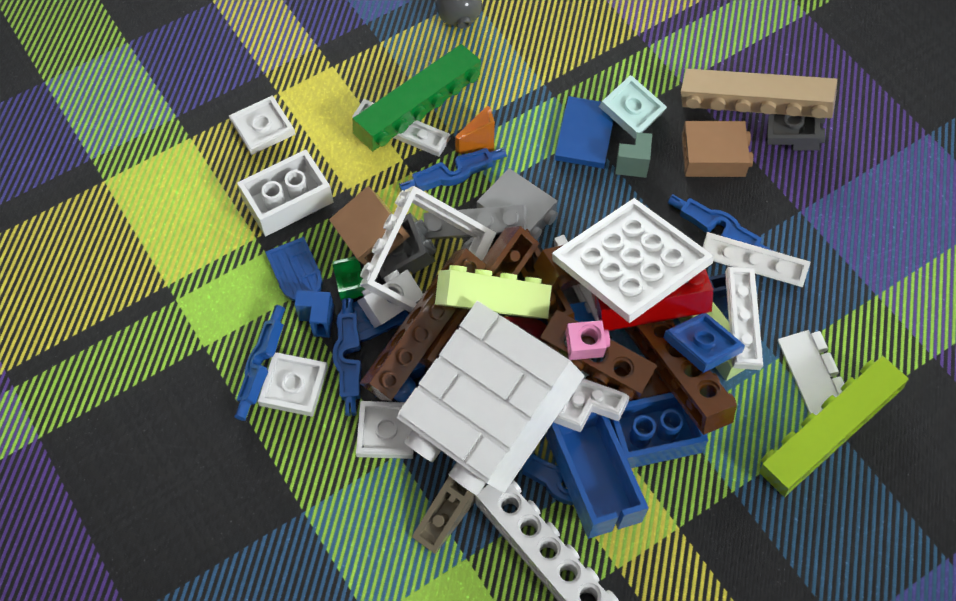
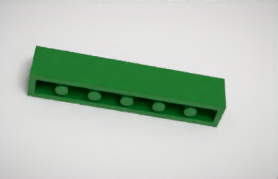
M458 45L353 117V134L372 152L380 146H385L394 136L405 132L414 121L422 120L428 112L434 108H439L445 100L452 95H457L469 83L477 81L480 76L481 60L464 45Z

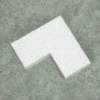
M583 378L553 423L581 432L591 412L619 421L629 402V396L623 392Z

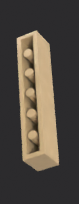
M686 69L681 88L682 107L833 118L837 79Z

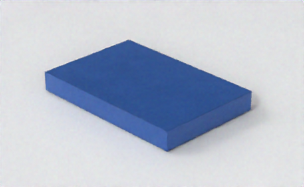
M568 96L555 160L604 169L614 120L599 107L600 101Z

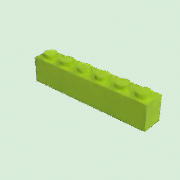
M883 355L876 362L873 360L867 362L860 370L862 374L856 380L851 377L841 387L842 393L837 397L831 395L821 405L822 411L817 415L811 413L801 423L803 426L801 430L797 433L791 431L781 441L783 446L777 451L771 449L761 459L763 464L759 473L781 495L786 497L904 388L909 378Z

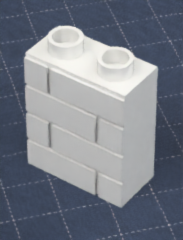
M476 301L459 325L460 328L454 332L440 352L439 358H436L419 382V386L414 389L398 412L399 415L396 418L413 429L404 441L406 445L432 463L442 450L457 461L448 475L478 496L486 483L505 493L578 387L584 375L569 359L481 302Z

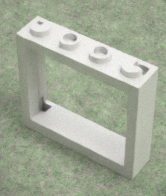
M415 186L405 191L402 190L395 201L397 208L394 214L389 215L383 228L386 231L382 239L379 238L373 246L372 253H374L371 262L366 263L362 269L360 277L363 279L359 285L409 312L413 310L417 303L375 282V279L411 203L474 237L469 251L481 261L486 256L496 235V232Z

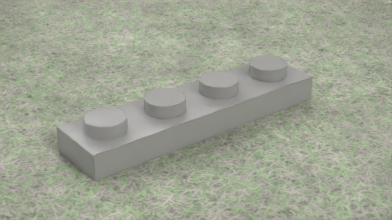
M524 204L457 210L496 232V235L501 234L508 227L521 226L525 230L527 229V212ZM429 212L424 213V223L428 229V233L425 234L426 239L472 237Z

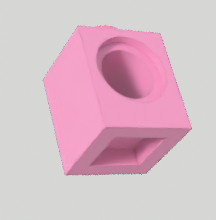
M603 321L569 323L567 325L565 335L569 360L603 357L606 347H610L609 331L604 330ZM583 336H591L596 343L588 345L581 338Z

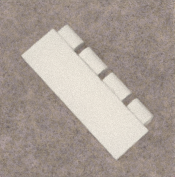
M809 330L780 338L778 339V344L809 414L814 413L817 415L823 410L821 405L831 395L837 397L843 392L841 387L844 385L842 377H836L832 380L830 378L838 375L839 371L831 353L821 354L820 356V353L828 350L821 332L818 331L810 334Z

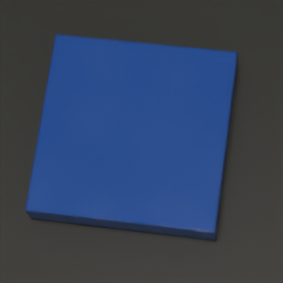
M707 313L699 314L666 330L663 337L703 373L743 353L745 347L740 340Z

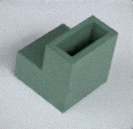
M636 132L634 145L619 143L615 174L647 177L651 156L652 134Z

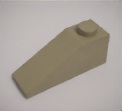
M449 476L412 537L436 554L475 503V494Z

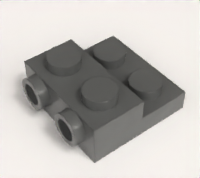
M769 114L768 145L794 144L793 151L819 150L820 143H825V128H820V123H825V118Z
M411 213L405 216L401 224L410 237L386 256L379 271L383 280L384 277L395 270H398L401 274L408 269L414 274L435 262L433 254L437 250L433 242L425 237V234L428 233L427 226L422 219L417 220Z

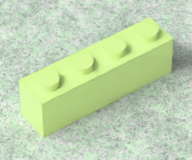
M450 265L449 270H439L435 305L471 310L476 301H479L499 314L548 319L552 285L541 284L542 279L525 277V281L517 280V275L501 273L500 277L492 276V271L475 269V273L466 272L467 267Z

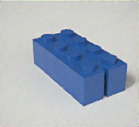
M591 412L581 432L552 423L547 430L546 439L587 538L612 532L615 524L619 530L642 523L649 507L609 418Z

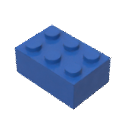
M672 393L629 401L619 421L609 418L631 468L700 454L708 442L707 435L701 433Z

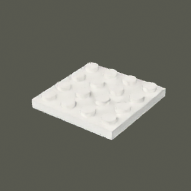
M635 198L552 253V259L557 265L629 323L713 263V255Z

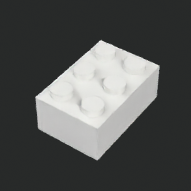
M303 150L237 183L244 203L265 237L334 203L329 183L307 150Z

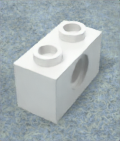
M408 269L401 274L398 270H395L384 277L386 283L383 286L415 303L423 296L422 291ZM367 289L362 291L364 297L357 301L374 328L405 310Z

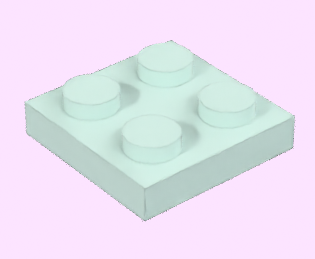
M631 75L599 105L606 114L633 138H636V132L642 133L667 108Z

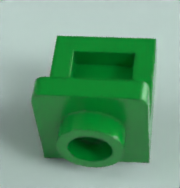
M353 256L333 261L332 265L341 301L345 298L355 299L363 296L362 291L365 288L359 286L363 279L360 277L362 271L359 260Z

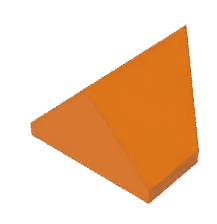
M486 106L455 136L456 152L459 154L473 153L487 148L489 152L494 151L495 122L489 106Z

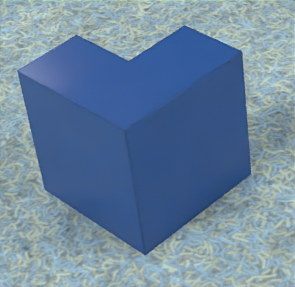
M297 291L295 309L299 321L310 322L314 337L330 338L334 314L331 292Z

